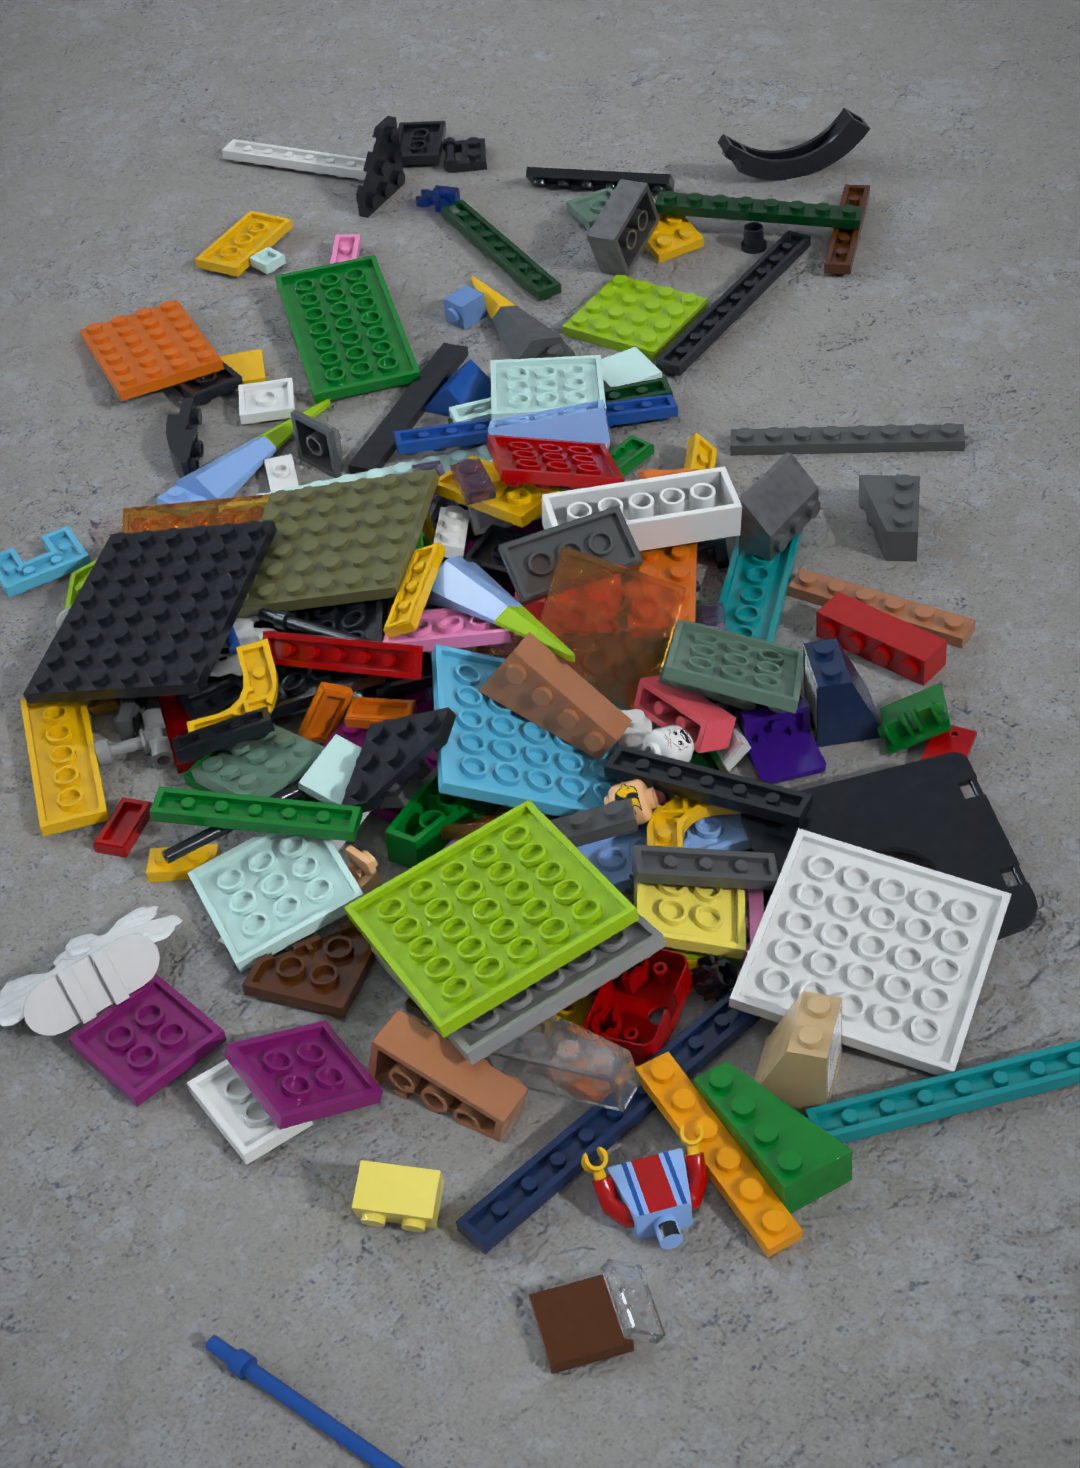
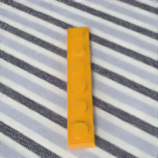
M669 1051L636 1067L635 1078L678 1136L680 1128L684 1124V1136L686 1139L694 1141L699 1137L697 1123L703 1126L704 1137L699 1144V1150L704 1152L707 1176L766 1257L769 1258L801 1240L803 1235L802 1228Z

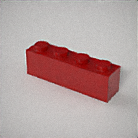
M838 592L816 612L817 637L823 640L837 638L843 649L922 686L946 665L947 640L841 592Z

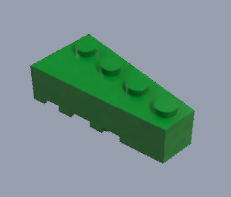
M436 766L421 788L386 829L385 837L388 860L407 868H412L443 850L451 840L461 838L500 805L439 793Z
M728 1061L694 1078L696 1089L790 1214L852 1180L853 1150Z

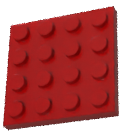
M487 435L486 446L500 481L508 486L521 487L525 483L535 484L537 488L541 489L565 486L567 490L620 483L625 480L604 443Z

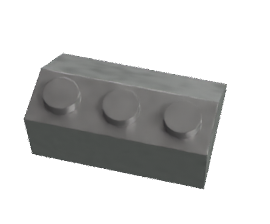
M786 452L739 499L742 505L739 550L772 561L780 551L785 550L787 544L796 535L802 532L804 526L818 515L821 503L818 501L819 488L793 454Z

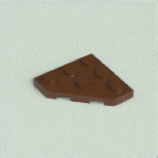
M351 921L340 925V931L323 938L318 934L292 944L293 950L273 957L272 953L257 958L242 987L245 995L345 1018L376 959L371 950V945Z

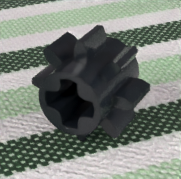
M712 954L701 957L698 959L699 966L691 969L693 988L696 993L704 996L705 1001L715 998L718 1002L730 992L729 989L734 988L737 981L736 968L732 962L724 958V955L714 958Z

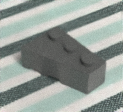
M905 474L899 476L859 475V506L861 509H864L867 515V523L869 526H872L875 532V539L886 561H917L920 476Z

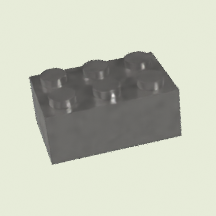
M620 179L616 188L611 192L604 208L600 210L595 223L589 229L587 238L600 272L628 276L658 225L660 218L648 183Z

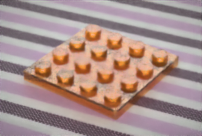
M563 546L539 621L575 655V662H570L557 655L610 702L634 709L633 706L640 678L659 676L664 666L687 588Z

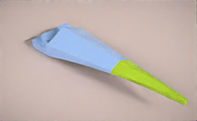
M326 399L301 413L315 418L331 405L330 399ZM288 419L176 480L177 486L170 488L167 492L156 498L157 507L198 526L219 514L218 504L231 500L247 480L264 464V459L270 458L294 435L292 419Z
M458 555L448 558L441 563L427 603L480 618L522 637H525L530 632L553 653L570 662H575L574 653L475 562H467Z

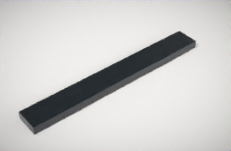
M448 343L441 345L420 372L421 376L415 378L348 464L349 473L356 474L373 468H383L396 451L393 431L412 429L425 413V407L467 358L469 355L468 347Z

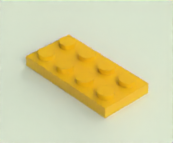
M250 210L195 258L196 266L210 272L238 277L251 266L249 257L267 247L271 248L293 228L292 221L288 218Z
M473 455L441 475L435 490L437 495L522 528L542 514V494L562 492V488L553 486L552 489L537 488L535 484L525 483L521 487L508 486L500 481L492 462Z

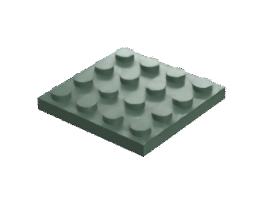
M678 619L662 679L669 680L672 685L677 687L692 686L702 689L708 695L720 696L722 694L734 697L742 704L752 705L757 703L768 706L770 710L777 713H796L803 673V650Z

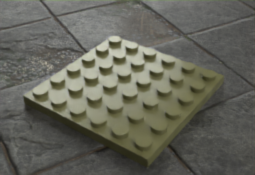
M436 469L415 470L410 473L388 474L383 477L369 479L360 478L356 481L333 482L329 485L306 486L302 489L279 490L271 493L260 522L274 521L277 532L237 618L258 615L261 608L276 612L279 610L293 611L395 598L413 552L416 549L439 481Z

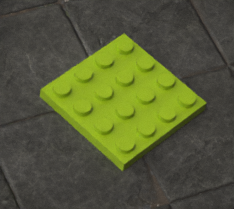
M617 274L562 325V335L620 352L637 347L649 360L655 361L708 308V298Z

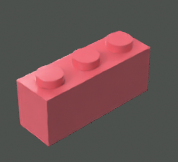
M659 676L640 678L633 706L634 709L642 710L645 717L660 727L677 725L683 728L691 736L694 750L698 753L729 747L736 717L701 694L659 683Z

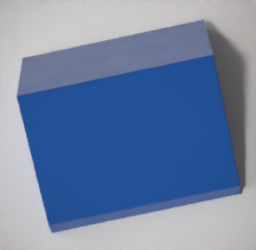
M470 359L446 380L425 407V412L450 417L449 407L490 398L491 379Z

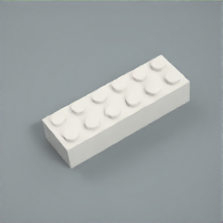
M725 466L542 494V525L544 530L619 505L639 551L738 536L741 532L742 505Z

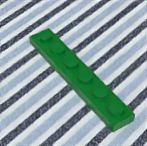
M159 786L149 811L151 821L352 842H355L363 816L361 806Z

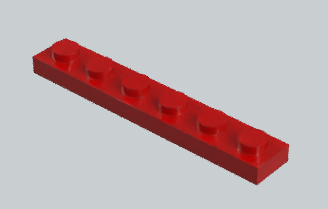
M263 631V640L268 639L275 665L412 680L421 679L422 645Z

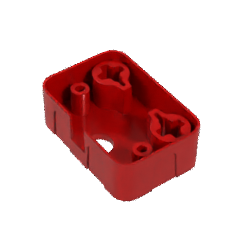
M661 949L648 959L621 973L617 978L600 986L584 1022L590 1044L593 1046L596 1054L642 1065L667 1045L680 1018L685 1001L693 987L692 976L684 954ZM665 1009L659 1025L649 1021V1016L653 1011Z

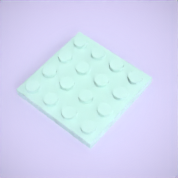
M601 355L490 360L492 420L603 399L606 409Z
M262 832L187 873L240 973L252 967L257 958L269 953L274 955L346 915L344 907L364 896V893L331 839Z

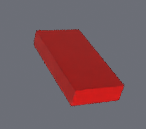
M122 797L93 843L95 852L126 858L151 818L149 811L152 802Z

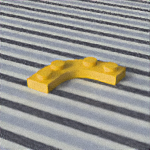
M268 639L236 647L243 673V690L239 699L230 708L220 713L186 722L188 732L266 706L271 715L277 701L279 686Z
M674 795L672 800L664 806L659 804L658 808H655L647 825V845L683 848L685 832L693 823L706 817L741 814V812Z

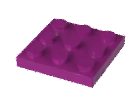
M157 974L144 986L129 994L130 998L118 1005H112L68 1037L71 1048L136 1107L226 1041L223 1029Z
M326 1020L226 1044L225 1058L279 1130L377 1104L381 1101L383 1090Z

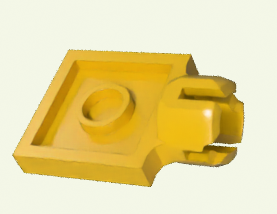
M658 214L660 221L645 245L657 262L662 263L704 247V238L685 216Z

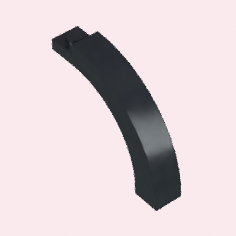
M843 108L836 119L825 130L809 141L795 147L783 150H759L741 144L724 134L719 139L718 144L723 150V156L732 161L738 172L764 180H787L807 176L832 165L849 153L871 128L862 117Z

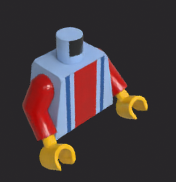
M697 1123L699 1137L694 1141L686 1139L684 1136V1124L681 1126L679 1138L683 1145L687 1146L688 1153L683 1154L682 1148L611 1166L608 1167V1175H606L604 1170L608 1163L606 1150L602 1147L596 1148L601 1160L600 1166H593L585 1152L581 1158V1165L585 1171L594 1175L595 1180L592 1181L603 1213L623 1228H631L637 1239L644 1240L657 1236L661 1248L673 1249L678 1247L684 1239L680 1229L688 1228L693 1224L692 1211L701 1207L708 1181L704 1152L699 1150V1144L704 1137L703 1126Z

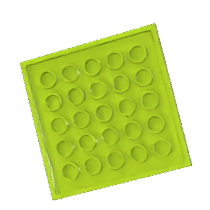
M529 799L344 907L348 918L443 1038L640 920L636 907Z

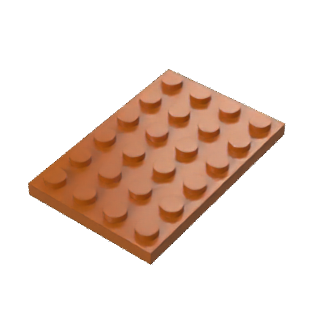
M178 300L165 301L160 306L151 309L142 308L128 316L119 315L113 317L111 321L101 324L92 323L85 329L80 330L83 342L121 401L202 377L212 372L224 370L222 359Z

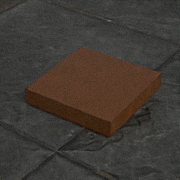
M610 1272L529 1294L530 1305L551 1374L634 1351V1343Z

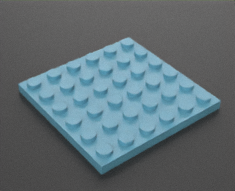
M435 644L431 653L434 710L449 707L457 715L447 744L437 752L439 793L514 808L529 799L542 813L560 817L604 805V797L608 796L611 786L621 783L620 780L605 777L604 765L617 748L618 741L600 760H597L479 692L480 688L505 659ZM580 675L618 709L626 710L622 684Z

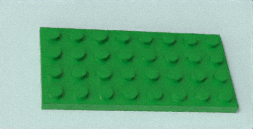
M375 255L275 275L280 298L315 404L326 399L332 401L345 397H355L372 391H382L386 388L400 385H409L416 377L421 376Z

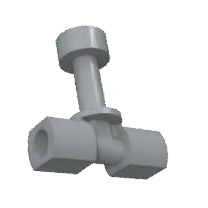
M152 708L142 713L145 730H139L140 737L113 744H108L107 738L94 741L100 767L113 764L112 757L141 749H144L145 755L152 753L156 769H166L173 766L175 761L169 739L166 737L167 731L161 709Z

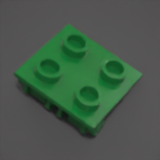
M942 683L933 685L880 708L882 725L878 726L877 729L880 737L886 739L889 755L952 730Z

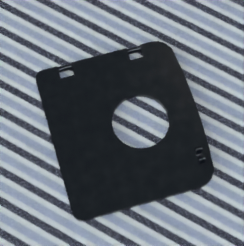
M951 752L800 790L801 792L813 794V806L799 829L881 854L887 852L911 854L925 861L933 870L1011 893L997 940L1024 931L1034 922L1038 908L1036 896L1019 867L1018 859L986 794L983 793L977 781V776L970 761L962 753ZM970 785L975 797L965 799L960 787ZM741 813V823L753 852L774 853L778 875H780L798 828ZM1012 871L1018 885L1008 887L1002 874Z

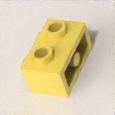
M361 1160L352 1209L356 1217L361 1219V1223L368 1226L384 1227L385 1222L401 1224L402 1229L410 1232L422 1233L425 1232V1228L436 1229L445 1181L440 1170Z

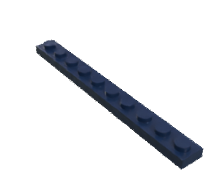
M732 989L646 1062L669 1051L687 1077L691 1079L758 1022L761 1017L728 1007ZM635 1071L456 1221L457 1231L484 1254L488 1253L584 1170L581 1165V1158L585 1152L588 1155L589 1162L592 1164L599 1158L596 1150L597 1147H602L607 1151L654 1111L657 1106L635 1078Z

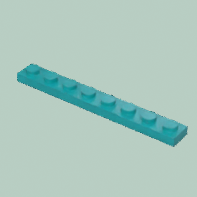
M1080 1040L805 1109V1117L844 1144L1080 1083Z

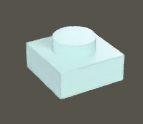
M270 247L249 257L251 266L266 274L272 273L277 268L286 264L285 255Z

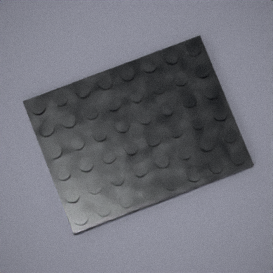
M252 521L240 524L226 523L216 526L200 525L193 528H170L168 530H144L134 533L119 532L111 534L23 693L27 703L201 694L275 537L277 528L274 521Z

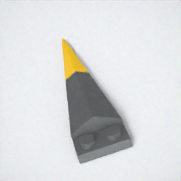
M471 276L476 290L485 295L486 309L512 359L576 356L560 335L476 277Z

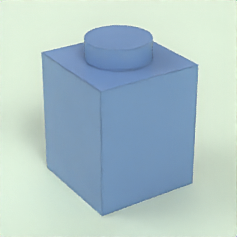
M467 285L444 298L446 321L465 330L487 316L484 293Z

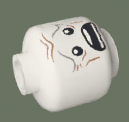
M669 725L648 732L643 741L642 751L690 762L694 751V743L691 736L683 728L677 725Z

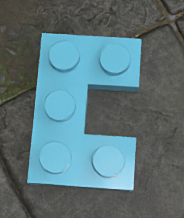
M68 526L41 536L43 546L48 553L23 562L14 548L0 552V585L8 597L23 594L29 589L50 583L54 579L70 574L91 563L89 554Z

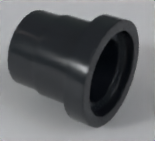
M758 222L747 223L744 226V239L741 242L742 251L748 254L764 252L767 249V241L764 239L763 225Z

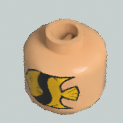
M639 779L611 786L608 796L604 797V805L612 801L631 798L638 826L648 823L652 817L653 809L658 808V799L654 788H647L645 783Z

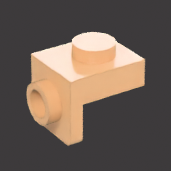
M349 845L345 849L350 860L347 867L365 895L382 881L376 869L378 863L368 851L363 850L361 852L352 845Z

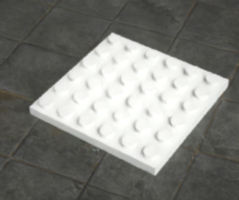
M798 828L729 998L728 1007L779 1023L803 991L842 997L843 1045L937 1076L955 1072L1007 911L1011 893Z

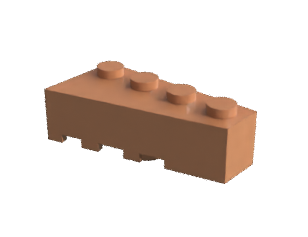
M530 632L479 690L480 693L597 760H600L613 747L632 722L627 715Z

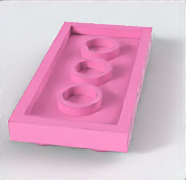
M450 608L424 610L416 631L389 639L385 634L382 642L422 645L423 652L431 654L435 644L462 650H470L476 646L485 645L492 647L504 646L507 643H512L514 633L480 618Z

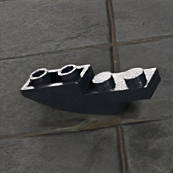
M184 398L179 414H168L167 442L172 463L179 478L199 468V459L204 455V445L202 440H198L197 432L198 425L202 424V412L200 408L196 407L195 398Z

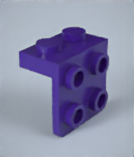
M806 698L799 699L796 713H777L770 710L768 706L741 712V731L751 746L747 755L760 781L776 784L822 773L826 770V762L810 732V705Z

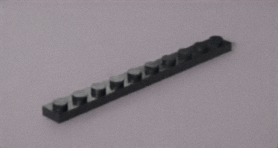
M788 230L656 359V367L670 375L681 376L811 246V236Z

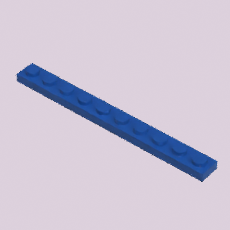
M671 394L606 402L608 426L611 428L614 425L620 424L636 425L642 421L649 420L665 421L671 417H678V406ZM492 418L393 431L398 455H415L419 452L430 450L444 451L447 448L459 446L469 448L475 444L487 443L488 427Z

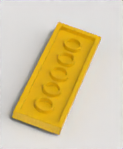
M25 698L20 699L38 819L43 837L108 821V808L99 761L94 746L95 740L87 700L28 704Z

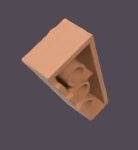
M397 1010L372 1041L368 1073L378 1085L384 1082L393 1086V1094L405 1100L410 1095L420 1098L425 1103L426 1109L438 1115L446 1111L451 1112L456 1123L499 1142L524 1109L529 1088L525 1087L518 1078L509 1074L506 1075L492 1067L485 1058L471 1065L446 1037L443 1038L440 1034L426 1027L415 1016H408L402 1011Z

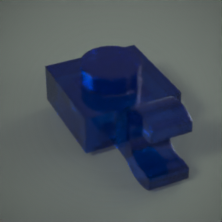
M436 185L433 191L422 189L421 196H416L418 207L424 208L435 205V212H441V207L460 201L459 188Z

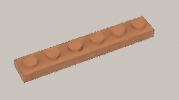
M802 568L788 585V596L820 606H824L838 592H841L947 640L948 645L961 649L975 630L976 620Z

